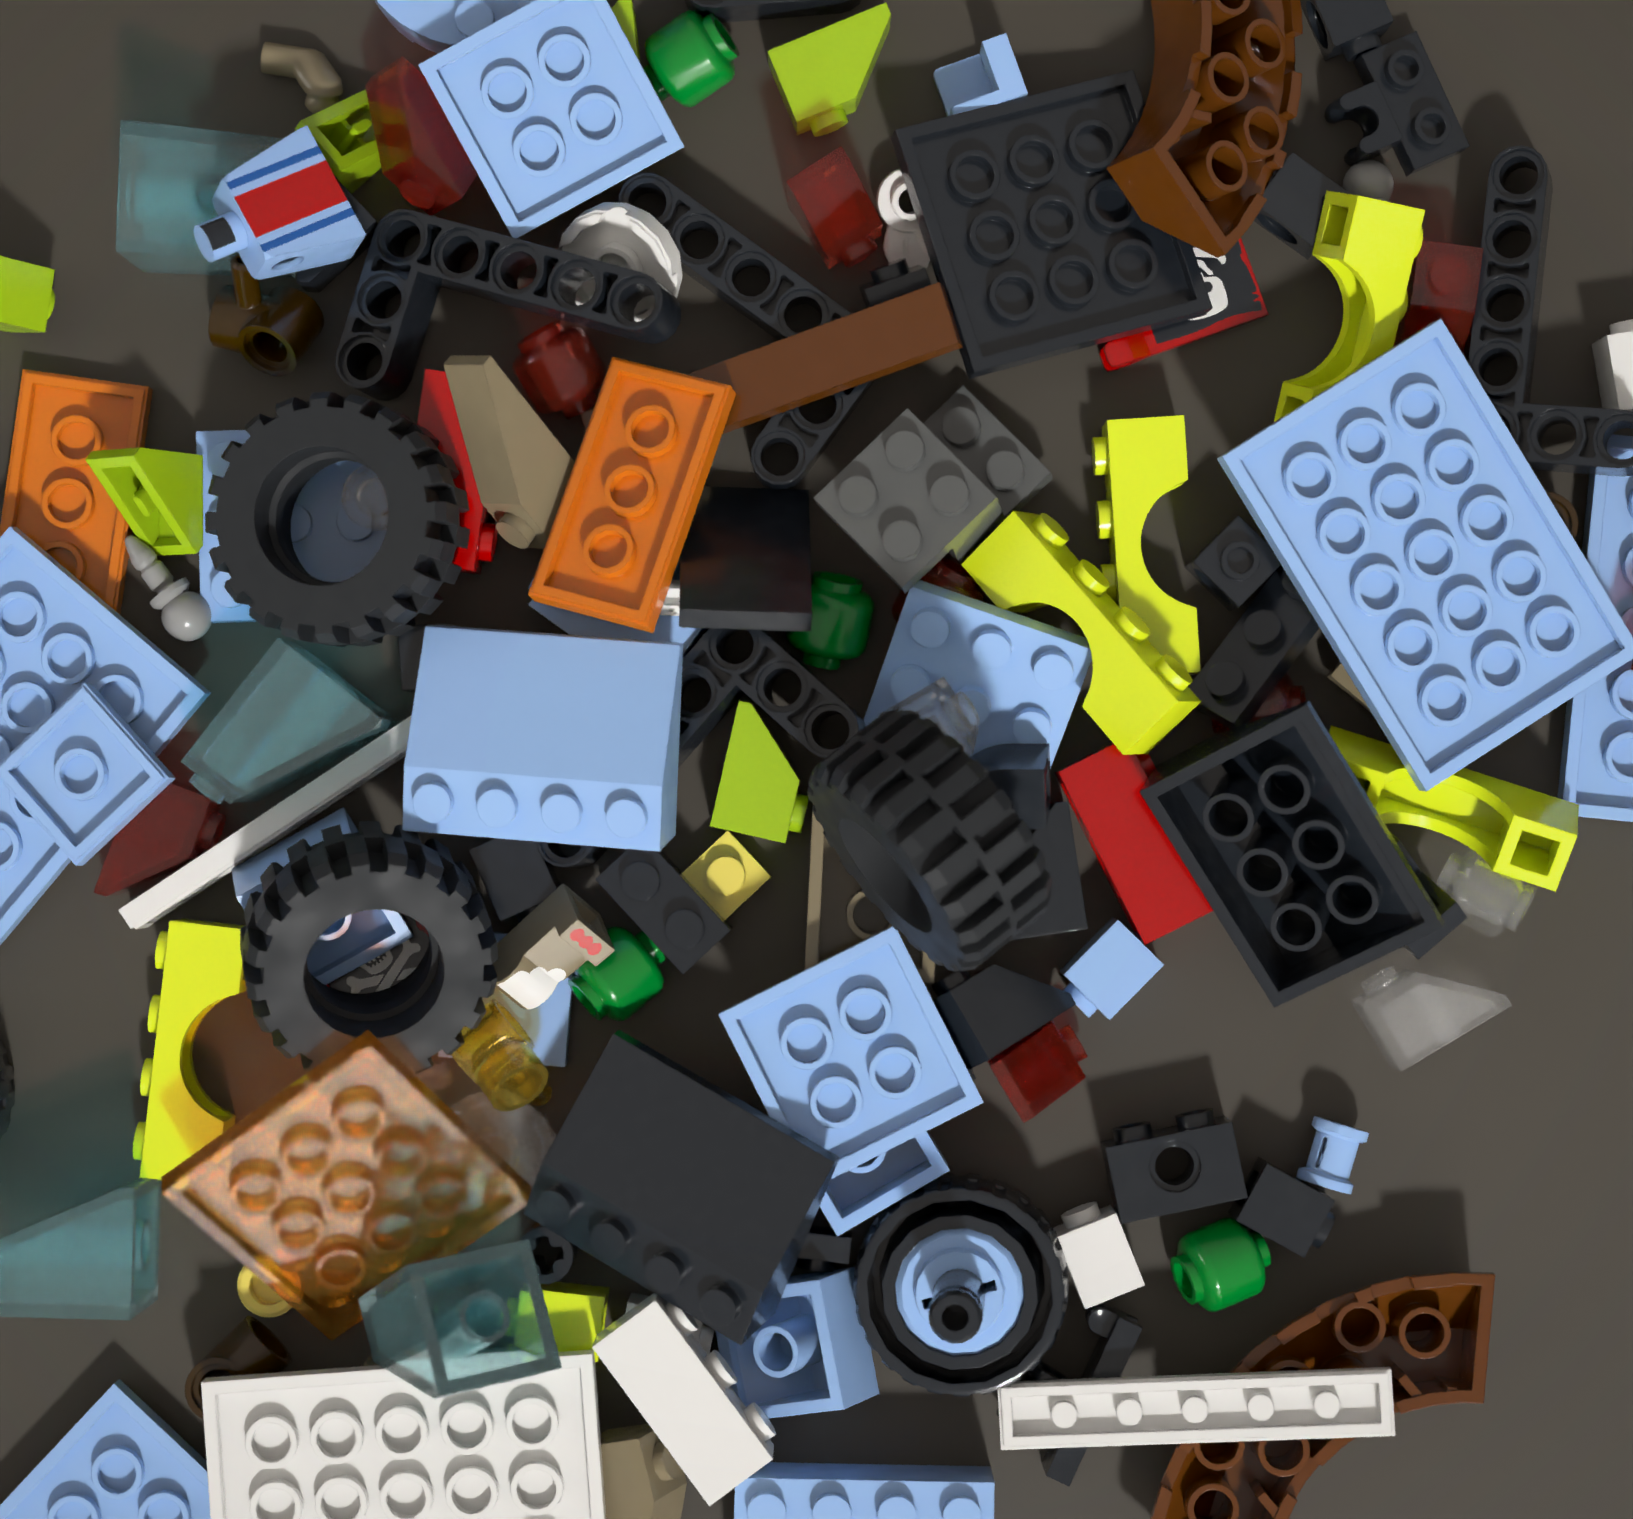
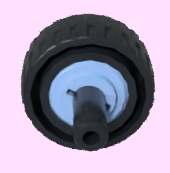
M954 1173L944 1174L883 1209L870 1225L860 1246L855 1264L853 1292L856 1302V1315L859 1325L863 1326L865 1330V1339L871 1349L877 1351L881 1356V1362L890 1370L900 1374L904 1381L913 1386L918 1385L926 1388L928 1392L938 1395L943 1393L953 1394L955 1397H969L970 1394L978 1393L985 1395L996 1392L997 1388L1004 1385L1010 1386L1021 1380L1022 1375L1028 1370H1033L1042 1361L1045 1352L1053 1346L1063 1324L1068 1304L1069 1275L1067 1263L1057 1238V1233L1051 1226L1048 1217L1041 1208H1036L1030 1198L1020 1190L1014 1191L1003 1181L985 1179L979 1174L968 1173L966 1176H956Z

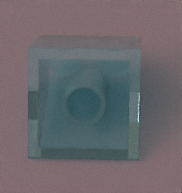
M121 120L116 252L143 273L232 276L230 261L239 253L236 252L214 262H208L197 246L194 237V226L218 216L213 206L212 197L222 178L284 138ZM295 272L275 277L295 278Z
M278 637L181 762L195 772L189 779V782L218 804H221L223 800L230 804H233V802H256L372 742L396 726L399 721L301 644Z
M139 1176L0 1236V1317L131 1320L157 1301L161 1180L140 1178Z
M529 1239L406 1265L358 1298L373 1362L434 1399L544 1374L562 1368Z

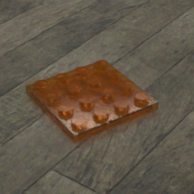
M369 1030L362 1033L161 1177L162 1194L331 1341L524 1208L531 1194L530 1184Z

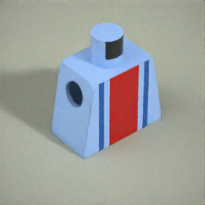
M308 126L291 133L222 178L212 197L213 206L218 216L194 226V237L197 246L208 262H214L238 252L250 275L258 280L350 259L366 236L363 227Z

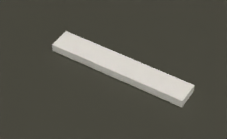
M411 716L120 908L118 911L130 929H142L151 926L231 873V869L261 853L406 756Z
M1390 1367L1017 1381L1010 1386L1004 1385L998 1388L1001 1450L1395 1436L1392 1373Z

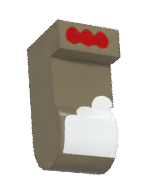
M564 883L561 884L497 943L499 959L493 963L497 974L495 987L523 1009H533L544 1003L552 995L561 980L564 981L587 960L596 967L615 951L601 915Z

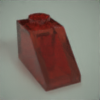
M401 56L373 75L365 85L383 175L399 188L400 193L409 203L421 208L428 215L432 216L463 198L478 173L426 78L406 58Z
M842 146L786 181L788 207L828 269L841 261L846 268H850L878 249L874 240L882 235L883 223Z
M1423 240L1421 249L1413 260L1406 290L1408 306L1403 319L1398 324L1394 346L1432 322L1442 319L1463 354L1476 309L1483 248Z
M173 780L114 836L93 892L105 897L120 895L187 865L202 855L204 849L209 850L217 845L226 820L225 815L218 813L223 798Z
M1051 1020L988 1060L987 1063L1022 1122L1025 1123L1086 1078L1078 1063L1088 1058V1055L1069 1024L1058 1030L1055 1023Z

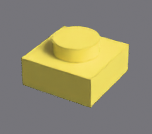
M728 830L682 873L724 920L771 878V875Z

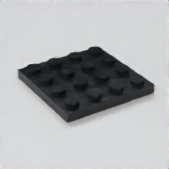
M1134 70L895 129L891 136L893 148L936 280L943 285L963 346L959 351L969 379L1204 316L1213 308L1192 245L1142 221L1107 170V167L1121 153L1133 135L1145 107Z

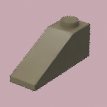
M451 355L443 365L481 503L497 521L496 529L508 543L520 549H544L575 462L491 355Z
M641 1424L620 1427L602 1432L600 1437L606 1519H681L687 1486L686 1476L650 1425Z

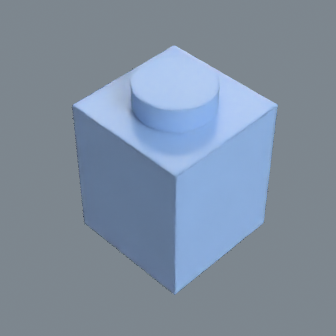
M1112 917L1059 972L1070 982L1063 991L1070 993L1076 1006L1088 1018L1098 1009L1110 1020L1164 964L1118 919Z

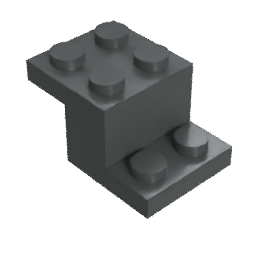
M962 386L924 423L907 408L814 497V500L880 569L906 593L947 553L962 566L961 564L1012 511H1020L1053 477L1051 472L974 395Z

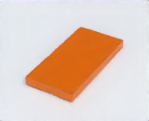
M612 357L528 593L535 602L654 633L736 396L731 385Z
M23 369L0 523V537L9 526L18 527L118 614H121L129 558L125 546V538L132 535V529L85 459L91 451L145 447L153 389L147 386Z

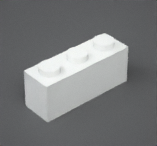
M653 1293L597 1334L592 1348L710 1506L773 1460L774 1444L770 1438L776 1435V1431L768 1417L755 1402L746 1407L731 1386L737 1382V1378L722 1355L715 1349L707 1355L695 1339L693 1333L699 1327L693 1316Z

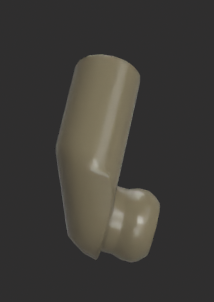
M266 41L264 43L261 54V72L295 78L302 90L307 93L305 106L310 112L315 114L340 102L339 95L343 93L342 79L322 52L312 48Z

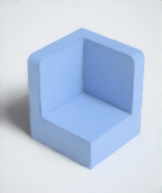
M1006 33L982 41L980 54L940 67L934 71L933 75L947 116L1000 104L1028 95Z

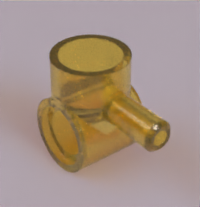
M493 998L485 1005L486 1014L477 1028L463 1027L461 1032L465 1043L453 1052L451 1056L463 1071L481 1088L496 1110L504 1112L513 1111L528 1103L542 1106L550 1100L552 1095L551 1086L547 1083L548 1070L534 1052L533 1048L535 1045L523 1027L500 1002Z

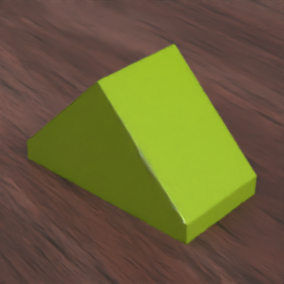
M382 81L299 121L295 127V130L308 126L334 176L351 194L417 138L423 130L421 125Z
M142 447L91 451L85 459L138 539L150 546L157 556L197 554L203 546V455Z

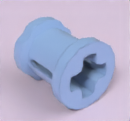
M1314 1116L1312 1126L1316 1129L1315 1137L1306 1167L1298 1168L1296 1178L1338 1192L1351 1194L1354 1185L1349 1181L1355 1156L1359 1143L1367 1142L1369 1133Z

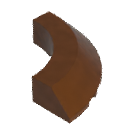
M1151 0L1155 53L1149 95L1133 135L1121 153L1107 167V170L1142 221L1217 258L1226 255L1249 229L1267 201L1263 194L1273 172L1283 167L1287 153L1282 151L1281 148L1286 135L1288 120L1297 117L1302 84V73L1295 72V37L1303 34L1300 0Z
M1448 1271L1410 1275L1367 1285L1328 1300L1291 1320L1258 1344L1229 1373L1390 1367L1394 1414L1398 1412L1404 1414L1436 1405L1455 1403L1484 1404L1495 1274L1493 1272ZM1356 1437L1177 1444L1160 1482L1150 1519H1289L1297 1503V1495L1318 1466L1321 1465L1323 1467L1341 1448Z

